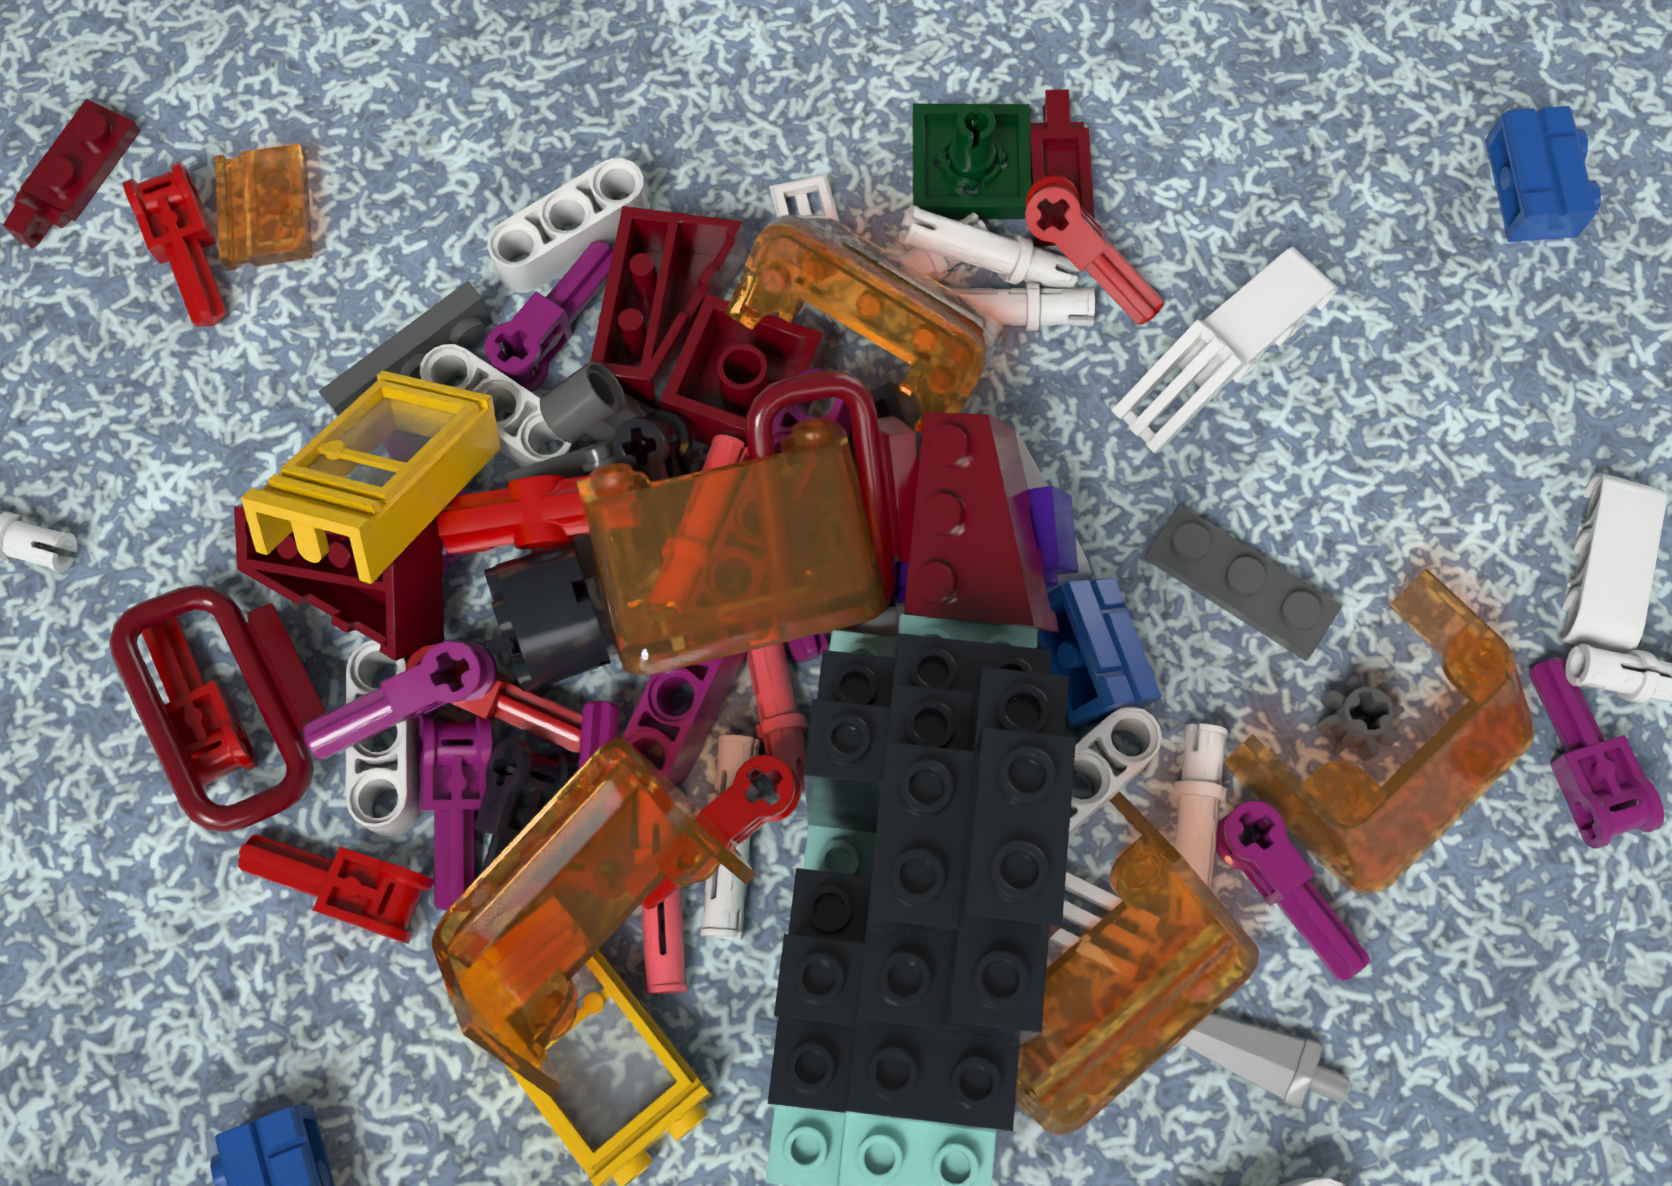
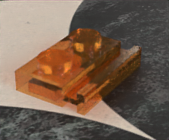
M300 144L241 152V157L226 159L224 154L215 155L219 260L229 271L236 270V265L252 263L254 267L313 258L307 156Z

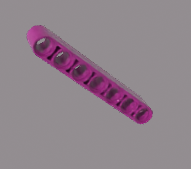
M815 368L806 370L798 376L828 370ZM836 398L831 411L822 417H809V409L813 401L781 409L773 420L772 432L790 557H792L852 430L849 408L844 401ZM797 452L807 453V463L801 472L794 476H782V465L788 456ZM751 468L619 742L616 752L617 768L622 777L633 785L645 788H676L685 781L771 602L761 536H756L754 531L758 515ZM750 567L751 581L749 586L739 595L729 596L727 582L730 575L739 568ZM720 625L723 632L720 647L714 653L703 656L699 647L701 635L711 626ZM684 684H691L694 690L693 705L686 713L676 716L671 704L673 694ZM661 743L666 756L664 766L657 774L649 776L644 769L643 760L645 753L654 744Z

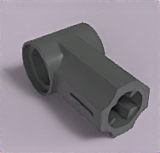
M595 361L587 363L543 394L540 399V411L546 424L557 437L568 443L577 442L586 435L599 442L613 439L617 428L624 421L634 417H645L647 414L656 411V409L624 393L620 383L611 371ZM650 438L652 445H656L654 438ZM638 441L630 443L631 449L639 447Z

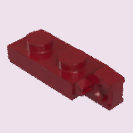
M1069 89L1045 90V104L1042 106L1043 123H1031L1030 127L1032 185L1043 176L1055 174L1066 177L1077 188L1082 207L1095 219L1089 127L1084 128V121L1071 122ZM1046 198L1042 200V216L1045 217L1052 212L1059 218L1064 216V200L1061 199L1055 204L1049 202ZM1033 235L1034 246H1056L1054 243L1042 241Z
M86 99L20 187V191H18L14 199L15 205L3 224L4 228L18 242L33 249L40 244L53 225L63 228L71 220L76 221L141 130L136 123Z

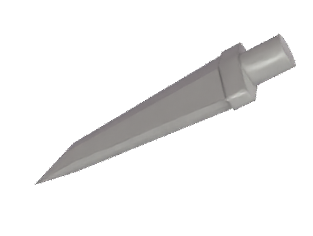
M1161 998L1133 1002L1124 1006V1009L1135 1019L1278 1097L1289 1106L1300 1109L1308 1091L1341 1103L1346 1095L1349 1077L1318 1065L1323 1050V1044L1307 1037L1304 1039Z

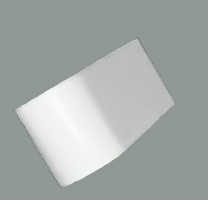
M611 158L603 161L498 224L488 237V251L501 283L509 290L517 293L531 292L568 271L592 242L604 241L609 245L614 243L622 206L649 209L644 177L640 168L632 161L624 158ZM619 194H629L627 198L622 200L611 199ZM569 224H580L576 229L570 231L561 230ZM530 254L522 261L510 262L516 255Z
M1291 247L1279 255L1203 320L1212 331L1246 362L1227 383L1232 379L1238 383L1263 361L1261 355L1273 343H1276L1278 346L1284 343L1305 324L1303 319L1315 307L1322 310L1337 292L1338 287L1295 247ZM1201 340L1177 366L1183 371L1207 344ZM1217 355L1193 382L1201 387L1225 361ZM1217 393L1212 400L1217 401L1221 396Z
M444 344L433 348L422 360L420 365L422 380L444 385L453 377L465 376V380L456 388L491 395L495 412L503 408L515 409L509 418L496 422L501 448L499 452L521 467L581 449L578 441L574 443L565 442L557 437L548 427L540 411L539 397L467 349L456 344ZM560 440L564 442L562 448L551 455L537 453L539 448L548 441Z
M1599 472L1593 476L1584 492V497L1590 498L1586 519L1579 518L1573 553L1579 554L1576 574L1569 573L1562 607V610L1568 611L1565 631H1558L1557 638L1561 642L1575 646L1586 644L1593 648L1626 654L1630 650L1637 648L1644 631L1667 497L1662 489Z
M374 640L364 642L354 650L348 659L346 669V704L379 689L372 687V681L375 673L380 668L390 664L397 665L396 675L406 670L409 659L404 657L394 661L379 652L381 644ZM419 718L407 719L395 725L398 730L397 738L386 751L373 752L372 743L376 735L346 749V802L348 811L355 821L379 836L395 837L402 835L411 829L419 818L416 747ZM390 789L397 790L398 800L394 810L385 817L374 818L372 807L377 796Z
M1124 707L1116 710L1076 744L1074 771L1084 773L1091 779L1094 784L1095 793L1093 797L1082 800L1072 796L1069 835L1142 772L1160 749L1162 740L1160 726L1154 716L1144 709ZM1118 730H1126L1133 733L1141 742L1142 753L1131 757L1121 754L1112 744L1111 733Z

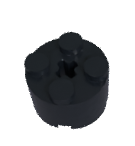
M572 541L498 563L495 567L484 570L493 598V602H491L503 639H508L513 653L511 655L512 663L523 692L565 680L611 663Z

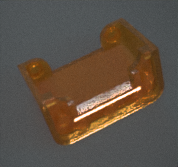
M782 215L771 221L756 238L725 313L748 328L753 329L765 315L772 312H780L779 316L790 322L800 312L804 301L907 362L911 367L899 389L908 395L914 392L920 402L921 416L914 428L922 433L924 412L964 413L995 369L1007 343L1005 330L1001 323L990 313L835 219L825 215Z
M810 419L799 422L791 427L792 434L784 437L780 442L782 453L650 482L646 474L632 471L631 465L615 463L595 469L590 474L591 478L576 481L609 629L621 665L626 672L640 675L662 673L873 620L885 612L887 603L883 578L847 434L838 422L831 423L827 419Z

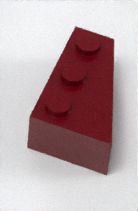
M622 206L590 362L595 361L608 368L620 383L624 393L656 410L660 409V398L706 294L723 299L747 258L743 221Z
M924 412L904 614L1059 632L1055 612L1050 609L1042 571L1046 570L1042 551L1037 548L1029 513L1032 505L1014 428L989 414Z
M243 504L234 506L237 570L297 605L310 603L332 616L331 624L348 633L356 630L381 644L380 653L394 661L412 655L424 646L444 642L442 539L438 534L437 517L370 584L359 579L349 536L325 530L329 552L317 563L309 562L301 556L297 549L293 531L268 555L256 552Z

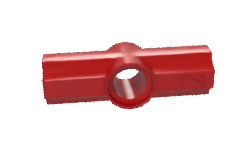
M627 469L595 475L589 474L588 476L570 479L561 475L520 478L508 482V488L455 496L436 516L438 534L445 544L447 553L466 555L468 553L486 552L511 546L521 550L549 548L571 541L573 543L574 537L642 527L644 505L642 491L638 485L635 472Z

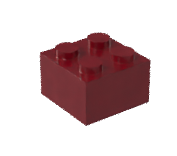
M706 294L660 398L661 409H672L680 413L689 423L692 431V440L711 446L715 436L728 435L745 443L744 447H747L745 434L746 414L753 399L769 384L785 378L798 376L806 370L823 369V333Z

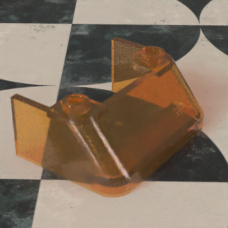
M1428 568L1418 575L1388 606L1442 656V668L1445 676L1469 701L1396 773L1380 786L1361 767L1347 761H1332L1319 767L1302 783L1254 734L1250 735L1223 762L1226 769L1258 801L1271 805L1281 814L1286 824V829L1344 887L1358 894H1376L1391 887L1530 748L1534 739L1535 728L1508 644Z
M613 739L604 744L591 756L446 911L432 937L431 946L462 1034L550 1097L561 1084L545 1047L551 1041L558 1040L565 1035L576 1019L578 992L572 977L665 877L675 885L685 887L695 882L700 883L707 880L716 872L720 864L746 885L756 875L723 831L626 739Z
M1120 791L1109 801L1139 835V838L1134 843L1121 851L1110 872V885L1114 892L1122 899V902L1046 969L1042 1033L1021 1044L1019 1050L1015 1104L1048 1133L1054 1135L1068 1134L1087 1124L1251 977L1259 960L1258 947L1185 858Z

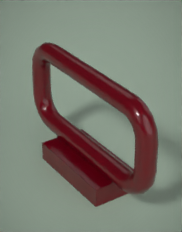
M821 371L785 378L769 384L751 403L746 414L745 434L771 604L776 616L788 628L803 634H823L832 632V630L859 626L875 619L888 607L896 589L895 557L904 564L909 563L919 468L915 430L895 416L878 419L871 391L859 378L844 371ZM838 398L845 402L850 411L871 579L868 590L857 599L819 608H806L798 602L795 592L772 426L776 414L785 407L820 399Z
M196 584L177 588L147 599L124 611L113 625L109 646L112 660L180 807L192 822L207 830L231 832L247 828L277 815L301 800L311 785L314 771L311 753L304 740L303 728L307 723L325 715L326 710L273 603L247 612V622L241 609L230 595L215 587ZM195 610L206 611L216 619L286 765L285 777L279 784L230 805L216 804L206 795L137 644L138 637L143 630Z

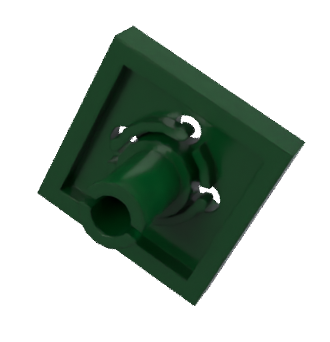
M913 103L912 205L949 219H964L972 213L977 214L979 219H1026V197L1028 190L1032 186L1029 104ZM937 160L938 164L941 165V168H938L934 165V163ZM997 160L999 165H1004L1006 162L1007 167L1004 169L999 165L994 167V161ZM967 188L969 191H974L977 188L979 192L970 195L965 193L963 189Z

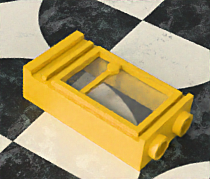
M382 370L377 374L378 381L283 465L278 475L273 474L268 479L267 485L261 490L251 488L241 497L256 552L268 555L293 531L297 549L301 556L309 562L317 563L329 552L325 530L349 536L360 581L372 584L501 449L492 396Z
M556 896L551 898L444 985L590 1177V1181L594 1186H607L612 1180L618 1186H627L654 1162L647 1150L667 1133H670L673 1139L678 1142L709 1115L702 1104L713 1093L566 905Z

